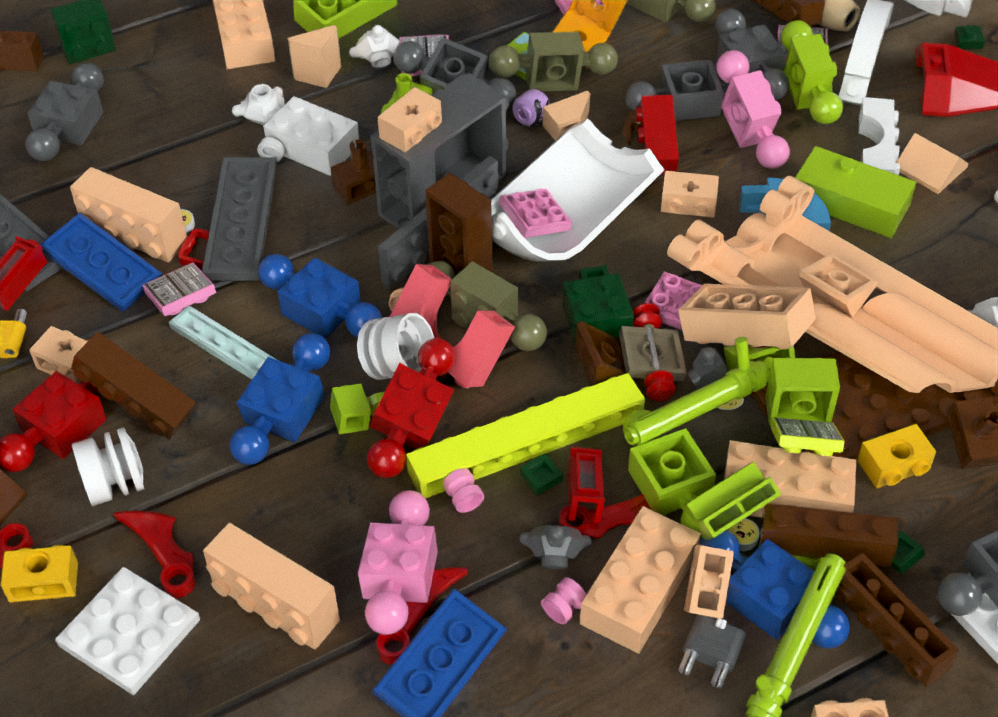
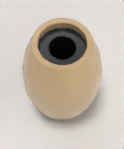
M825 0L822 23L818 25L835 31H850L859 19L860 7L853 0Z

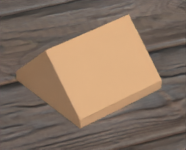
M332 25L289 37L288 44L294 79L327 88L341 68L337 27Z
M914 133L896 162L900 163L899 172L937 194L968 167V163L960 157Z
M832 253L802 269L799 273L803 286L811 288L813 295L851 318L856 315L878 284L876 279Z

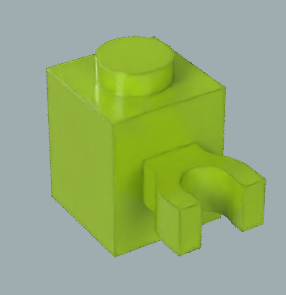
M362 384L343 385L332 388L330 409L339 435L368 430L370 415L374 414L384 392L366 397Z

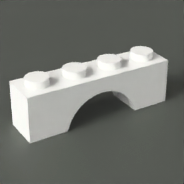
M863 97L859 112V134L872 139L876 146L863 149L860 162L899 175L900 163L895 162L899 156V145H895L899 136V128H895L899 112L894 110V100Z

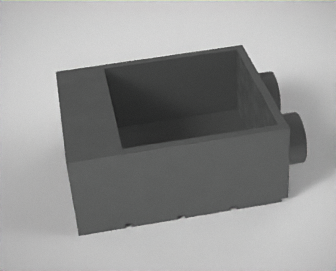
M468 73L462 74L444 86V90L440 89L431 96L441 101L442 122L407 152L380 139L379 130L371 134L377 207L380 217L399 230L426 208L425 190L449 173H452L459 179L463 178L488 156L498 160V182L506 177V151L509 148L506 137V111L509 104L505 93L499 86L493 83L487 85Z

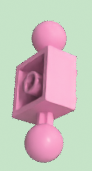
M730 50L723 53L717 61L716 69L719 77L730 84L722 101L721 108L739 147L743 148L758 144L756 157L762 166L769 169L783 166L789 158L790 148L785 139L772 133L781 115V107L771 93L769 81L764 78L761 70L748 73L749 61L742 52Z
M403 491L392 499L389 506V516L393 524L370 523L358 571L363 599H370L365 608L366 621L372 630L383 635L396 633L405 625L408 619V606L405 601L428 603L438 550L434 526H423L429 518V504L426 498L416 491Z

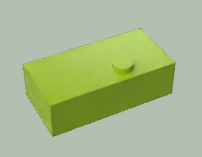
M293 0L294 21L307 32L335 25L339 39L395 7L397 0Z
M817 146L814 147L795 177L814 189V193L826 205L829 216L891 239L911 204L917 183L908 178Z

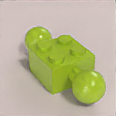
M795 20L789 22L782 30L781 42L788 50L784 73L789 79V90L796 108H809L810 114L816 122L831 124L839 119L843 111L841 98L832 92L833 78L837 75L836 63L832 62L829 55V46L824 43L821 34L813 35L811 27L804 21Z
M640 409L630 413L624 421L623 429L627 427L629 422L652 411ZM685 428L663 437L660 435L641 445H632L634 447L630 448L628 471L652 511L665 515L682 509L681 524L699 532L683 505L713 487L716 473L687 429Z

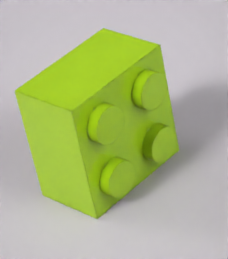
M773 358L766 392L769 425H771L772 417L831 423L840 390L836 359Z

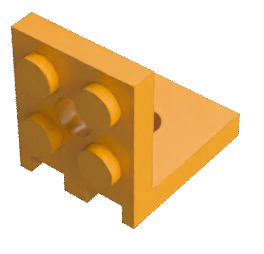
M573 0L568 11L553 32H579L583 40L584 52H588L593 45L607 41L628 0H601L604 5L597 4L595 0Z

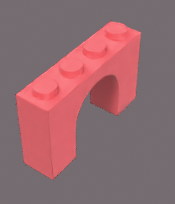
M416 264L390 317L417 313L424 317L431 326L434 338H441L437 328V313L452 279L434 265ZM478 310L463 339L453 347L456 353V361L454 367L448 373L455 378V383L467 389L484 386L515 326L495 311Z

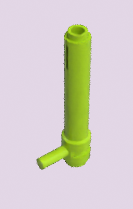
M736 338L735 346L738 367L728 371L725 377L629 422L627 427L623 429L626 441L630 445H641L735 398L742 399L749 396L752 391L757 392L763 389L766 383L769 382L770 372L768 367L762 361H750L747 338Z
M827 553L825 557L820 559L765 674H761L756 681L755 688L757 691L755 695H750L746 703L748 709L745 714L747 717L781 716L782 709L780 707L782 703L788 701L792 693L790 686L846 571L844 567L845 561L841 557Z

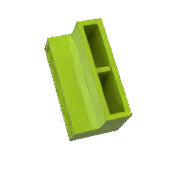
M751 462L690 500L683 507L699 533H701L702 538L708 540L715 538L782 494L772 478L765 479L755 462Z

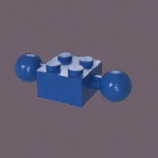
M281 254L268 255L259 265L258 276L260 281L266 287L278 290L281 314L323 338L328 337L344 320L350 334L358 338L363 324L371 319L382 318L377 307L367 302H361L357 280L315 257L297 274L294 273L292 262Z
M315 333L300 336L293 345L292 356L294 363L292 366L267 357L237 401V405L244 422L250 425L236 430L230 440L231 454L238 462L253 465L262 461L269 451V439L267 437L269 432L296 443L325 398L320 377L309 372L321 369L329 360L330 347L322 336Z
M728 530L712 539L706 540L701 538L699 542L701 546L734 552L731 570L735 573L729 579L725 603L771 637L778 640L786 631L814 571L769 539H766L747 558L740 553V544L736 536ZM829 605L812 642L826 649L836 648L843 644L850 631V624L846 614L838 607Z

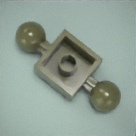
M714 0L627 1L628 5L663 22H667L683 7H685L687 16L695 22H705L715 12Z
M579 32L529 33L527 54H518L514 48L502 45L496 47L490 53L488 59L491 72L500 78L511 77L519 68H525L528 89H536L541 92L578 90L582 67L588 66L593 73L606 75L611 73L618 63L616 50L607 43H597L588 52H584Z
M434 261L428 264L434 265L452 279L446 295L451 296L452 320L457 325L468 329L478 310L495 311L515 326L510 338L517 348L523 351H533L543 345L547 337V328L543 320L533 314H523L518 317V287L473 261L458 275L445 262Z

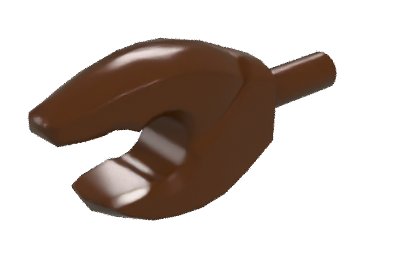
M630 110L622 126L623 136L628 145H631L632 131L641 127L640 122H636L635 110Z

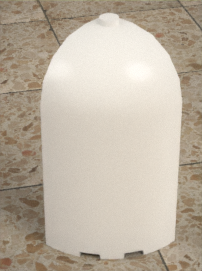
M589 119L581 121L569 128L491 199L492 240L508 252L526 260L536 262L567 260L582 251L664 169L650 149L633 150L623 147L621 150L611 145L612 140L601 134ZM547 189L572 222L570 231L524 238L499 205L500 196L515 192Z

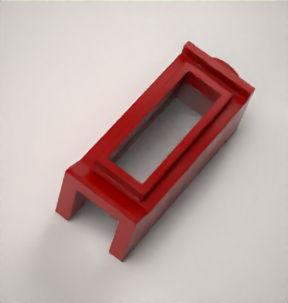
M15 236L16 241L0 259V306L2 310L8 311L48 262L42 252L41 245L32 239L26 240Z
M571 447L567 467L568 520L575 521L578 502H589L595 505L594 523L601 522L605 502L602 450Z

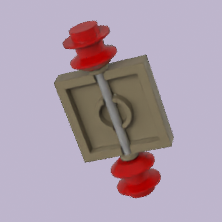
M643 303L633 309V327L621 326L619 332L625 370L631 378L645 379L644 384L647 388L646 394L649 399L664 402L676 393V386L673 382L684 381L687 371L678 330L659 329L662 325L659 308L651 303Z

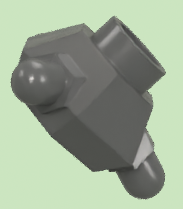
M706 347L701 349L692 364L694 368L689 370L687 374L698 390L725 377L728 369L716 350Z
M544 525L534 527L531 532L525 531L519 537L520 543L531 548L535 557L542 558L541 567L547 569H567L568 560L575 559L580 551L589 549L592 545V539L588 535H581L579 530L567 526Z

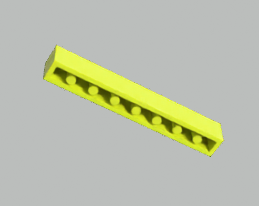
M629 373L618 377L614 376L604 382L584 387L569 395L556 397L550 402L529 407L520 413L502 417L490 424L474 427L460 435L447 437L441 442L417 448L413 452L406 454L408 474L418 493L422 494L425 498H429L445 492L443 481L455 470L468 469L472 473L474 480L623 425L630 413L644 409L645 398Z

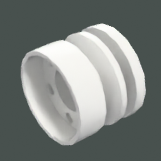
M417 313L395 315L393 317H383L367 321L359 331L357 340L358 358L362 368L368 376L375 380L392 378L399 363L420 372L421 367L417 358L418 351L424 342L434 338L431 326L424 317Z
M124 427L117 429L121 442L119 444L113 445L110 433H104L106 448L100 450L92 437L72 443L80 475L92 506L112 500L111 485L118 484L124 496L129 495L125 481L132 478L137 492L144 490V470L135 443L126 433Z

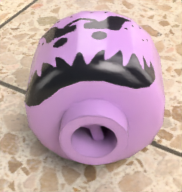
M527 90L514 101L513 114L522 125L528 127L535 126L543 120V107L550 105L549 100L539 90Z

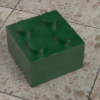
M79 0L50 9L61 49L69 65L116 51L107 12L100 0Z
M619 273L563 282V308L575 345L576 328L580 321L615 336L619 340L621 326L633 327L634 314Z

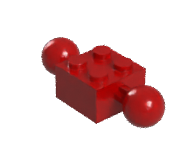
M432 338L421 345L417 356L419 366L421 367L420 372L399 363L373 414L369 427L387 435L386 439L376 441L367 453L369 469L380 478H393L403 471L407 460L406 452L403 448L404 444L414 449L428 446L454 392V389L436 381L437 376H443L450 372L456 361V353L453 346L444 339Z
M55 371L12 409L23 434L10 433L0 438V468L11 473L25 470L33 462L35 456L34 447L38 443L60 458L65 459L73 451L72 443L85 440L107 420L100 398L94 395L95 392L100 393L99 389L90 382L82 381L77 384L60 372Z

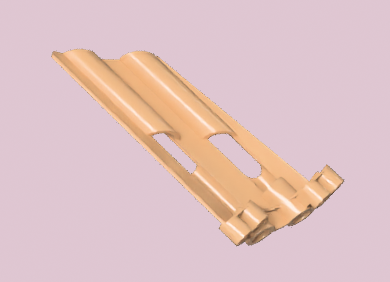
M791 175L781 182L777 191L772 189L765 195L760 205V210L763 213H756L748 217L739 227L736 236L724 241V235L720 231L701 220H696L689 227L686 236L682 234L676 236L668 247L667 255L691 271L700 270L725 285L804 287L799 278L800 271L832 253L878 281L876 289L885 294L870 299L865 305L861 306L853 318L812 294L816 320L806 330V333L908 392L920 393L921 390L932 384H936L949 393L993 387L998 379L997 327L802 216L813 198L814 189Z

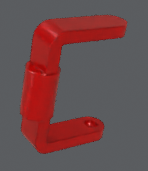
M196 228L186 237L178 253L181 265L186 266L194 263L199 269H203L204 261L187 257V255L190 254L196 244L197 238L208 240L210 231Z

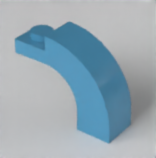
M767 178L766 185L742 186L739 200L740 213L761 212L760 205L765 195L772 189L777 191L784 179ZM814 193L811 202L802 216L829 231L831 220L828 209L819 196Z

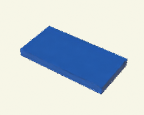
M81 213L77 214L40 244L45 255L121 312H124L145 294L143 284L162 276L159 270Z
M453 589L375 686L372 693L402 717H441L506 632L507 628L456 589Z

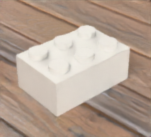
M295 96L263 126L265 138H275L284 145L285 153L283 156L331 176L330 167L344 162L351 155L349 144L353 141L356 148L355 140L359 139L358 122Z

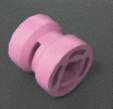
M465 468L453 471L443 481V488L449 496L453 497L452 503L456 510L461 513L474 510L484 500L482 490L478 485H474L475 480L472 473Z
M564 578L557 585L555 593L550 592L541 600V605L546 614L555 622L563 625L572 617V611L581 608V603L586 597L583 588L570 578Z

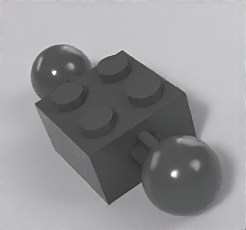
M735 9L722 11L715 21V30L719 35L717 59L723 53L730 50L742 52L749 61L748 73L761 70L764 78L770 83L771 93L775 101L783 98L789 89V79L783 72L786 53L765 24L746 29V20L741 12Z
M442 37L431 58L425 56L423 48L413 41L400 43L394 51L393 60L396 67L404 73H415L422 70L420 84L432 87L433 94L440 89L444 90V86L462 74L470 73L487 85L493 83L499 86L508 99L509 107L515 101L516 90L509 80L505 78H495L490 82L484 80L488 73V56Z
M711 60L666 64L661 67L660 89H655L650 83L644 81L635 82L629 86L625 93V103L630 110H636V106H640L641 96L673 95L675 121L715 117L721 114L722 99L730 83L719 82Z
M92 63L77 65L71 74L72 85L54 81L49 82L28 112L33 131L28 134L25 146L32 158L38 161L53 159L59 152L60 142L82 146L103 114L98 91L103 86L104 76L98 66Z
M997 530L971 543L963 562L964 567L971 575L955 572L945 576L939 583L937 590L939 603L950 614L965 616L973 613L981 604L982 595L985 593L998 608Z

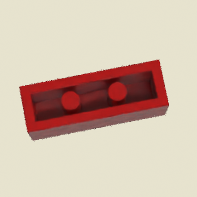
M673 95L641 96L640 106H636L635 110L636 122L641 124V127L637 129V141L642 143L643 149H650L664 169L660 175H665V171L677 172L679 155Z

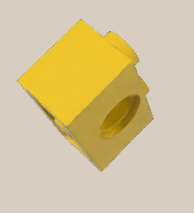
M914 424L862 442L857 461L877 489L885 485H896L902 479L914 475L921 476L927 473L931 468L936 450L918 425Z
M54 545L49 548H21L16 551H5L1 587L8 601L19 602L75 596L78 561L72 547Z

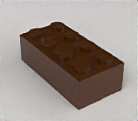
M449 173L425 190L430 263L434 261L445 262L458 275L473 261L493 273L491 200L485 194H481L469 186L466 181Z

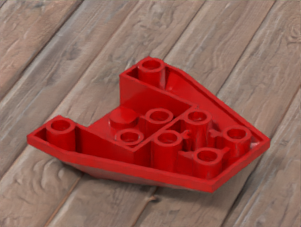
M921 43L915 47L916 66L922 67L924 85L920 96L922 115L949 117L998 109L997 61L949 44Z

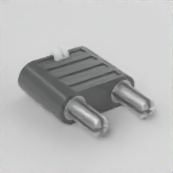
M696 615L682 648L684 657L678 669L679 672L683 673L689 658L690 660L684 675L690 674L695 660L716 668L711 680V684L714 687L721 670H723L717 684V688H721L727 673L733 671L746 638L745 632L727 624L726 620L720 618L716 620L709 616Z

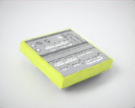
M772 417L771 430L779 446L786 452L800 453L802 449L814 450L815 454L822 456H832L833 452H843L845 441L834 423Z

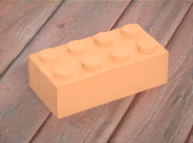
M213 0L227 69L275 62L273 42L263 0Z
M92 167L70 186L78 214H83L116 240L126 244L131 249L140 250L152 258H158L169 263L178 254L181 245L187 237L180 205L175 201Z
M704 284L678 309L684 340L694 341L698 344L723 343V345L731 346L735 345L736 338L745 337L750 347L775 346L778 349L792 348L816 320L811 288Z
M730 440L724 479L747 464L755 462L764 478L771 477L782 494L769 502L770 504L853 513L855 505V459L822 456L803 451L800 453H789L782 450V448ZM764 506L749 516L762 518Z
M643 506L582 601L580 624L639 654L691 567L694 547L699 545L701 533Z
M228 523L203 550L207 563L206 568L210 573L213 589L224 597L229 595L237 600V603L249 613L254 611L261 615L270 627L274 629L280 627L297 644L302 646L306 644L316 650L340 621L333 585L233 524Z

